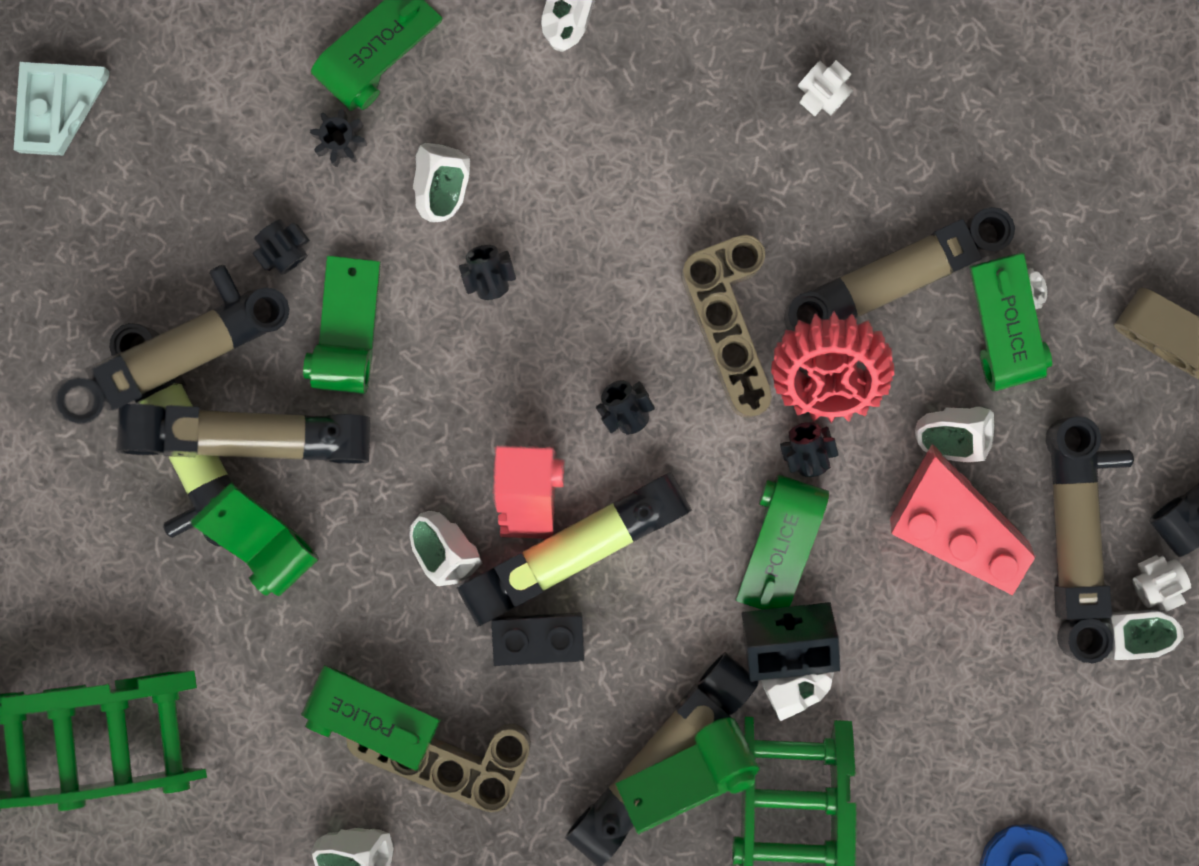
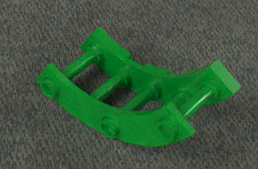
M195 670L167 671L115 680V689L110 690L109 684L86 687V684L45 689L42 693L24 694V691L0 693V725H4L11 791L0 790V812L2 808L57 804L58 811L75 810L85 807L86 800L161 787L163 793L186 791L190 789V781L207 778L206 769L183 768L176 700L180 699L179 691L197 688ZM152 696V702L158 705L165 771L132 777L125 709L129 708L128 700ZM100 704L101 712H106L113 781L79 785L72 716L76 715V707ZM47 711L48 719H53L60 787L30 790L23 721L27 720V713Z
M745 716L742 733L754 758L823 761V765H830L831 787H826L825 791L755 789L754 783L751 787L742 791L741 837L733 836L732 863L740 866H753V861L823 863L824 866H855L856 803L850 802V776L856 775L852 721L834 720L831 738H824L823 742L754 740V717ZM755 807L824 810L825 815H831V840H824V845L754 842Z

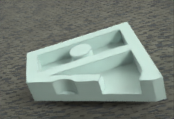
M20 62L13 150L29 154L64 155L109 79V70L98 66Z

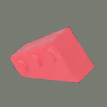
M932 444L890 518L891 534L1013 595L1035 559L1029 540L991 502L989 503L972 486L971 482L962 473L960 474Z
M496 447L494 497L496 510L501 513L498 514V524L501 525L500 537L547 539L553 536L555 487H564L565 465L563 459H556V451L554 449Z

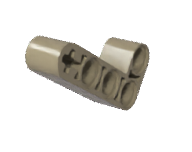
M749 235L737 236L695 252L686 260L681 274L682 283L728 403L734 413L745 418L756 417L766 411L772 398L770 386L731 288V285L754 276L764 263L765 250L758 239ZM740 247L748 248L754 254V266L746 269L736 266L732 260V251ZM696 263L709 265L714 272L713 281L703 285L696 283L690 275V268ZM716 303L725 306L729 311V322L723 326L711 324L706 317L708 306ZM734 344L743 349L746 358L741 367L733 368L725 364L722 359V351L725 346ZM752 369L754 376H749L745 380L750 391L758 390L761 398L755 401L756 409H752L748 403L741 405L738 397L744 394L742 382L739 380L732 385L729 377L740 376L747 370Z
M1139 288L1115 322V329L1134 343L1199 380V317L1149 289Z
M506 724L496 730L484 758L432 738L418 771H415L346 738L348 749L358 759L487 812L500 811L507 806L523 771L531 746L530 736L527 731L516 724ZM505 736H514L521 742L523 750L517 756H505L499 750L498 741ZM449 760L456 761L463 768V777L457 781L447 780L441 774V764ZM487 778H497L504 784L505 793L498 798H490L482 791L481 783Z

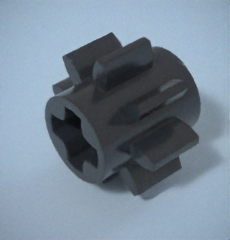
M344 109L339 110L337 117L329 118L326 114L321 113L323 123L320 129L310 130L311 135L322 142L314 149L315 153L320 157L330 152V160L335 167H338L340 158L349 157L352 162L356 163L357 158L354 152L357 147H365L368 144L364 138L356 134L364 126L360 119L353 120L349 124L347 122V113ZM339 130L344 135L346 142L343 145L339 146L334 141L331 135L334 131Z
M281 219L276 220L262 229L254 238L260 248L252 254L264 270L271 271L276 267L279 273L283 275L293 270L308 257L302 246L310 240L299 225L294 222L286 226Z
M481 245L473 248L465 257L467 263L459 265L466 293L471 294L476 291L478 297L483 300H494L503 296L509 290L508 281L516 280L509 252L504 251L499 254L497 247L494 245Z
M625 380L616 381L608 385L601 395L602 403L596 406L597 411L602 417V422L610 433L615 432L619 428L626 435L641 431L649 421L648 412L655 409L649 394L640 381L631 386Z
M804 422L794 426L788 432L790 442L780 444L783 459L787 462L789 471L791 473L798 471L799 474L805 477L822 475L831 468L829 458L839 456L835 438L831 437L829 427L826 426L821 429L818 424L813 422Z

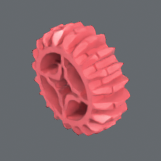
M833 312L828 320H822L815 313L812 324L798 320L795 331L785 330L782 342H778L774 350L771 374L774 375L776 393L782 394L781 398L784 401V406L794 405L797 416L810 412L813 422L820 416H824L832 424L835 417L843 416L850 422L853 413L856 412L866 416L869 406L879 407L882 396L889 395L892 376H894V363L892 362V350L889 344L885 343L882 331H873L869 320L857 325L853 314L846 320H839L836 313ZM858 360L866 366L864 371L857 367ZM800 366L807 370L808 377L799 370Z

